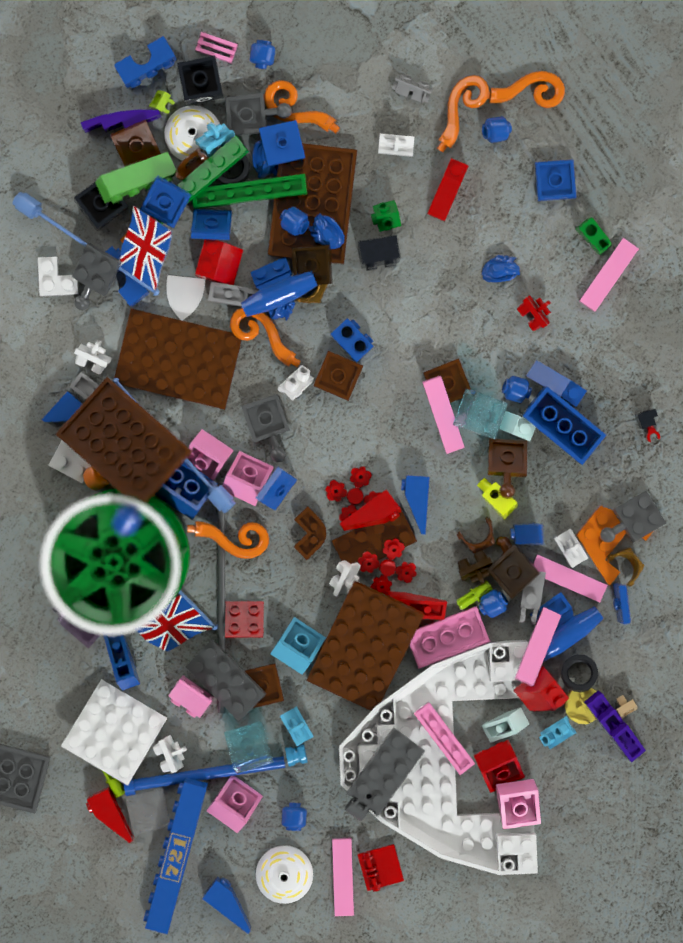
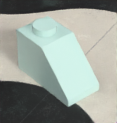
M502 409L499 410L493 427L527 441L531 440L536 428L525 418Z
M520 707L482 725V728L489 741L493 742L519 733L529 725V722Z

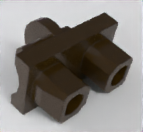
M483 550L474 554L477 563L471 566L467 558L458 561L460 570L458 572L462 581L470 578L472 583L479 580L481 585L485 584L483 578L489 576L487 569L493 564L491 558L487 557Z

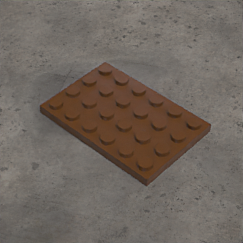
M302 143L305 159L279 164L277 177L305 174L308 194L274 199L268 256L292 259V248L322 246L320 243L315 242L309 228H307L305 233L297 236L281 228V213L285 209L288 210L291 207H296L307 214L309 226L311 227L313 226L314 218L319 214L329 216L339 225L345 236L344 243L340 248L331 249L332 264L344 265L357 150Z
M130 309L114 378H118L119 383L123 386L225 410L242 340L238 339L232 332Z
M108 377L105 378L56 433L64 443L124 496L132 497L146 504L193 452Z
M354 580L306 681L372 711L376 705L381 703L422 621L424 612Z

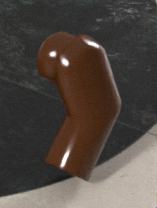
M503 536L497 538L496 544L501 547L503 554H505L512 547L510 539Z

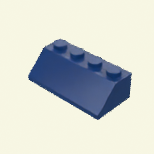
M548 386L540 390L523 414L526 420L581 465L584 464L606 437V434Z
M184 461L155 495L193 520L207 501L210 489ZM200 472L212 486L218 484L214 480Z

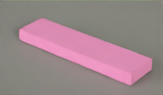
M623 238L579 302L596 312L639 248Z
M437 376L423 381L422 383L446 454L465 448L442 377Z
M536 555L533 562L538 571L546 573L545 579L597 602H601L608 585L540 555Z
M544 607L542 608L515 679L530 686L534 685L560 620V614Z
M430 702L414 712V715L459 775L475 765V762Z
M332 838L335 916H354L351 838Z

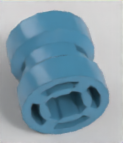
M304 744L297 746V748H285L289 767L295 766L299 762L301 764L308 763Z

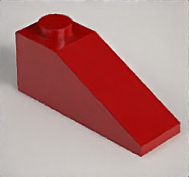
M453 158L450 159L427 213L428 215L445 222L469 165Z
M384 490L342 521L340 525L344 531L384 524L388 521L396 520L402 511L389 492Z
M386 591L387 596L424 612L422 619H445L446 600L407 592Z
M107 787L89 796L86 803L88 811L93 813L98 820L128 843L133 842L135 837L111 788Z

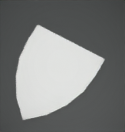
M167 275L166 290L168 301L173 312L180 320L187 318L198 307L203 297L205 279Z

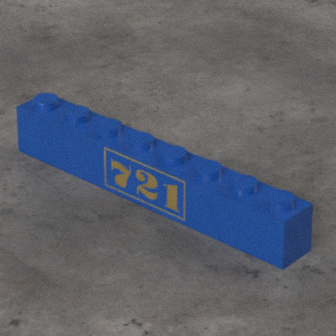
M185 778L184 783L180 782L177 794L181 795L179 801L174 803L172 811L176 813L174 820L170 819L167 830L171 832L169 838L165 837L163 849H166L165 855H161L158 867H161L160 874H156L153 885L156 886L155 892H151L148 903L151 904V908L145 912L143 920L147 922L145 929L168 934L208 783Z

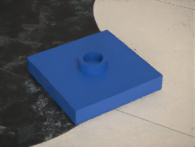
M296 120L259 128L267 167L305 159Z
M573 159L535 162L537 201L576 199Z
M157 175L140 210L174 228L192 194Z
M194 209L191 239L230 240L232 211Z
M277 467L256 496V499L275 511L297 479Z
M621 583L613 584L615 597L613 604L617 613V621L623 625L630 624L627 586Z

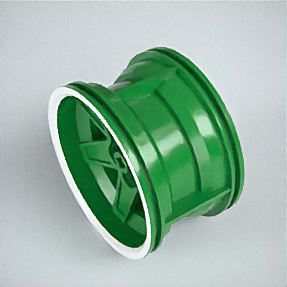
M116 488L96 493L67 509L49 530L41 554L43 583L50 600L58 611L69 621L85 630L109 635L137 630L157 618L181 590L190 565L188 537L174 511L155 496L146 504L132 497L124 496ZM125 505L137 508L141 519L149 524L129 536L117 534L112 526V519L117 509ZM98 514L99 540L75 534L79 526L86 519ZM111 536H116L118 538V545L111 544ZM159 540H161L165 552L166 564L164 573L143 560V555ZM129 544L136 545V553H131L128 550ZM96 547L103 550L102 557H98L95 554ZM69 554L88 564V567L74 580L69 568ZM114 557L120 561L118 564L114 561ZM131 563L139 565V572L131 570ZM98 567H103L106 570L105 576L98 574ZM117 574L124 578L123 584L116 582L115 576ZM131 583L156 591L144 603L130 607ZM102 586L106 587L110 608L93 602L87 595Z

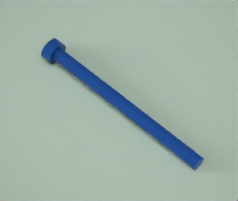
M284 756L139 779H134L133 776L128 786L124 784L126 796L136 795L137 790L180 784V782L184 783L185 778L202 781L285 768Z

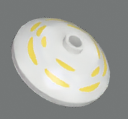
M196 105L185 106L175 111L168 119L164 130V138L169 151L181 161L198 148L204 152L196 144L195 140L208 131L207 124L213 123L215 126L220 124L216 116L208 109ZM190 129L196 130L194 135L189 134ZM197 155V156H195L194 158H192L188 163H191V162H192L195 158H197L199 155Z
M282 845L268 850L260 858L256 868V882L260 891L268 899L277 903H292L301 899L310 889L313 880V868L309 858L301 850L292 846ZM281 875H287V880H282Z

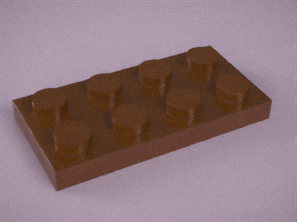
M403 511L392 522L388 521L384 524L357 528L332 540L341 561L345 560L350 564L358 563V559L366 551L370 552L371 555L376 554L377 560L387 557V554L383 553V548L385 547L384 542L388 539L393 540L397 538L405 547L417 542Z

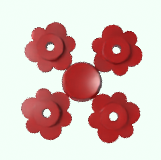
M363 466L359 469L353 468L351 470L352 476L350 481L354 482L356 488L350 489L348 493L344 489V483H338L336 480H332L329 484L330 486L325 488V491L328 492L326 495L328 500L333 501L335 499L336 502H339L341 498L347 495L348 502L352 504L341 509L342 513L339 515L341 522L348 518L349 514L357 511L355 505L360 504L362 501L367 504L381 493L371 491L369 495L364 497L362 490L359 488L369 484L372 474L370 471H366V468Z
M397 538L393 540L388 539L384 542L383 553L387 554L388 559L381 563L377 560L376 554L371 555L368 551L364 552L362 557L358 559V563L361 565L359 570L362 572L372 573L374 569L379 567V571L383 575L379 578L375 577L373 579L374 583L371 584L370 588L385 595L386 591H391L390 587L392 586V582L388 580L387 576H392L396 572L398 580L410 583L412 577L417 575L414 563L402 562L401 566L396 567L395 562L392 561L395 557H401L402 551L405 549L404 544L399 542Z

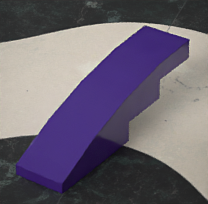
M138 109L100 115L80 123L85 133L103 126L107 133L121 126L127 128L145 119L147 123H150L162 116L159 110Z
M599 690L584 702L631 763L646 751L629 726L622 720L617 711L609 704Z

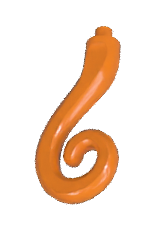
M537 71L525 75L509 87L490 88L487 99H489V103H503L517 96L530 84L544 81L553 85L555 89L553 98L549 100L543 99L542 92L548 90V85L546 84L538 85L534 89L533 97L537 105L543 108H552L563 100L565 87L561 79L555 74Z
M476 75L467 76L461 79L452 89L448 101L447 126L438 139L441 143L437 149L442 153L447 147L452 148L459 134L458 103L461 94L464 92L463 103L469 108H479L486 102L489 95V87L482 77ZM470 86H477L480 94L477 99L472 100V92L470 90L464 92V90Z
M284 80L270 84L264 94L266 108L278 107L274 102V95L281 89L287 90L290 96L288 99L280 98L279 105L287 103L293 106L298 98L295 86ZM320 111L291 113L285 119L278 115L274 116L283 122L296 120L297 123H314L326 132L331 130L335 134L340 129L335 124V118Z
M240 308L231 316L230 328L238 339L249 341L258 335L259 325L254 320H249L248 326L251 330L248 333L241 331L239 327L240 321L247 316L243 308ZM265 312L249 316L259 320L265 327L272 351L278 360L288 367L292 364L298 368L301 361L295 358L296 353L282 344L278 331L270 317Z
M195 521L194 525H187V533H194L195 537L210 538L229 554L242 559H251L261 555L269 544L267 530L255 522L244 524L238 532V539L245 546L252 545V540L246 536L247 532L253 530L258 533L259 542L257 546L250 549L234 545L212 524Z

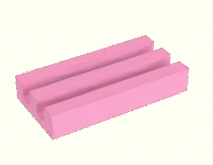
M201 32L195 51L207 56H215L216 59L232 64L238 44ZM204 39H207V40H210V41H213V42H216V43H219V44H222V45L231 47V48H233V49H232V50H229V49L223 48V47H221V46H218V45H215V44H212V43H209V42H206V41H203V40H204ZM204 45L206 47L230 54V57H226L214 53L212 51L201 48V46Z

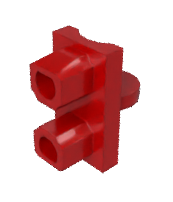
M531 295L522 300L523 303L517 308L522 316L531 312L535 317L528 322L532 331L541 327L544 328L550 323L546 317L551 313L547 308L551 304L549 300L545 303L541 298L534 301Z

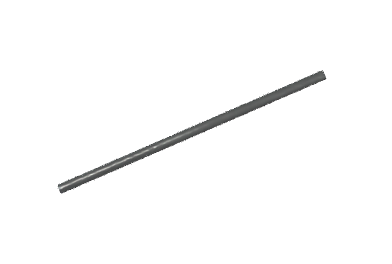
M217 509L218 529L225 535V514ZM218 545V644L226 652L225 550ZM218 701V713H226V708Z

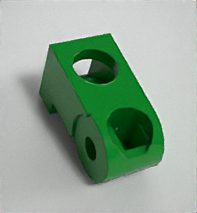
M592 217L587 218L575 229L599 255L612 245L609 238Z

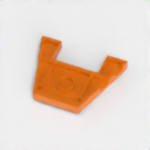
M599 506L576 534V537L594 562L605 582L610 586L620 574V571L605 559L624 537L626 531L623 530L616 534L612 542H604L600 537L601 530L605 527L613 528L620 524V521L613 510ZM653 532L642 537V539L646 541Z

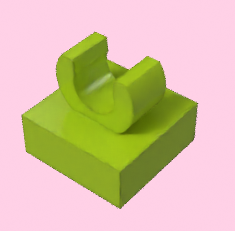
M157 90L149 107L153 110H159V112L169 113L170 111L165 108V105L167 103L174 105L175 102L169 99L170 94Z

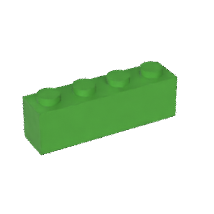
M166 152L101 175L95 183L105 203L110 201L116 203L122 200L123 196L129 195V197L139 194L142 189L149 191L157 175L169 182L173 181L172 178L176 175V168L169 153Z

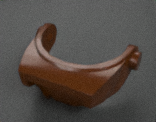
M198 148L189 154L178 165L176 178L183 180L208 159L206 153ZM199 155L188 166L186 165L192 158Z
M488 517L485 520L489 527V533L481 543L471 544L464 540L460 531L456 534L458 539H462L466 547L473 554L495 544L492 521Z

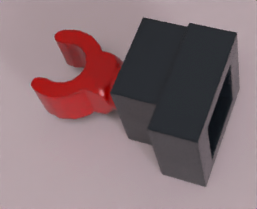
M652 408L634 414L639 429H647L646 440L648 442H651L650 435L653 433L657 439H660L659 432L654 428V425H656L654 417L658 416L656 409Z

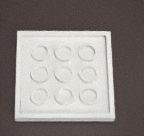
M101 679L61 747L128 786L166 722L167 717Z

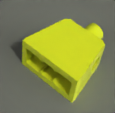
M483 478L477 484L484 492L482 494L483 499L504 520L518 507L517 502L512 497L505 499L500 495L499 490L501 486L497 482L491 484L486 478ZM497 493L499 497L493 499L491 495Z

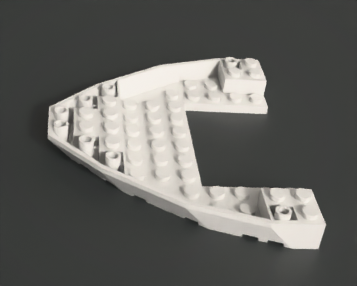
M507 640L488 643L435 663L376 705L339 746L341 786L348 791L394 727L424 749L425 752L379 816L375 817L383 824L439 858L498 875L538 873L534 825L503 829L500 813L457 815L455 768L414 715V712L430 702L454 734L452 701L519 698L513 690L522 682L515 679V675L527 648L528 641Z

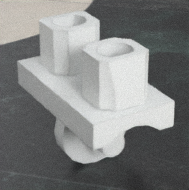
M380 134L378 154L413 157L414 137Z
M97 340L95 344L88 342L87 346L80 344L74 352L76 354L75 364L85 367L88 360L94 362L91 370L97 374H101L111 363L112 358L105 355L106 349L100 347L102 343L100 340Z
M301 365L278 387V391L287 394L291 400H294L313 382L314 378L310 376V370Z
M571 529L554 538L571 568L588 559Z
M344 560L338 563L336 569L341 573V577L336 575L329 583L335 589L333 594L336 597H339L340 594H348L354 580L359 582L357 573L361 565L357 562L350 564Z
M171 735L164 737L153 746L156 755L164 754L166 760L160 762L163 772L171 771V773H174L184 767L182 760L185 759L183 752L187 750L186 746L180 747L178 741L174 742Z

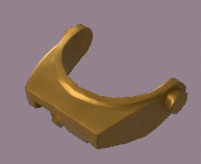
M328 284L318 285L311 296L306 298L299 297L295 301L299 303H321Z
M629 547L609 555L607 561L610 562L617 556H622L630 561L633 566V575L626 585L631 587L635 584L634 581L638 578L645 565L642 564Z

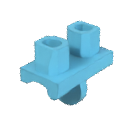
M209 123L207 124L208 131L195 141L206 155L211 157L217 152L216 147L219 145L223 147L235 136L233 130H229L224 123L217 126Z
M297 706L280 715L296 746L314 737Z
M566 716L540 732L541 736L539 739L545 747L548 746L549 749H552L577 732L572 728Z

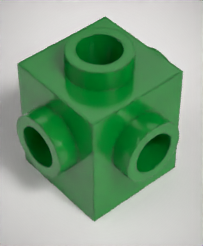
M395 200L373 205L374 213L371 214L373 225H377L379 232L401 226Z

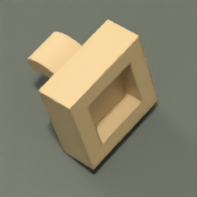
M623 695L617 698L620 707L616 710L621 718L637 710V705L633 699L627 702Z

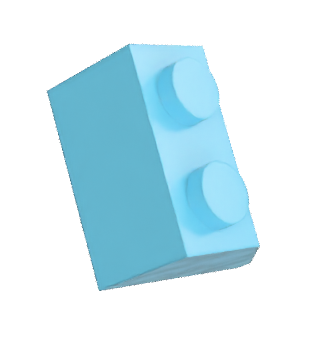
M294 617L270 654L303 675L326 637Z

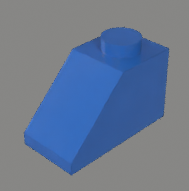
M67 391L42 420L46 423L67 422L83 403L71 392Z

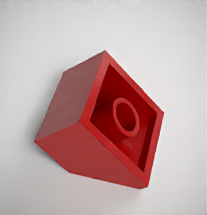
M205 239L195 275L214 282L234 285L244 250L215 239Z
M544 666L540 668L533 686L522 682L513 690L529 711H555L569 699Z
M509 740L500 742L491 748L473 755L490 793L496 791V784L515 782L525 778Z

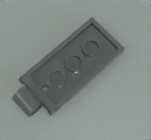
M393 727L346 792L349 797L352 796L353 798L347 803L345 810L359 821L366 817L369 810L378 817L425 750Z

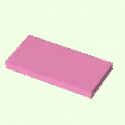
M477 606L445 617L444 620H437L418 627L410 647L418 669L489 643L490 640Z

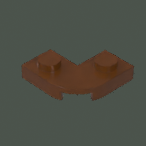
M307 506L294 519L307 534L293 546L306 560L323 545L326 539L324 523Z

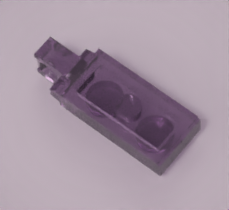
M56 607L52 609L59 615L57 618L60 622L59 624L88 649L101 635L100 633L91 632L75 625L64 617Z

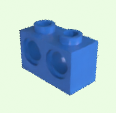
M347 318L330 335L357 363L374 347L372 345L374 341L366 333L363 335L358 330L361 327L353 319L350 321ZM345 327L352 330V335L348 338L341 334L342 329ZM358 341L365 344V350L362 352H358L354 348L355 343Z

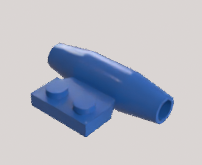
M283 257L250 272L254 284L259 291L241 302L246 316L249 317L271 311L296 300L318 285L312 271L292 276L286 257Z
M562 592L540 606L536 623L543 607L561 615L543 662L573 646L587 636L604 619L595 606L574 616L572 606Z

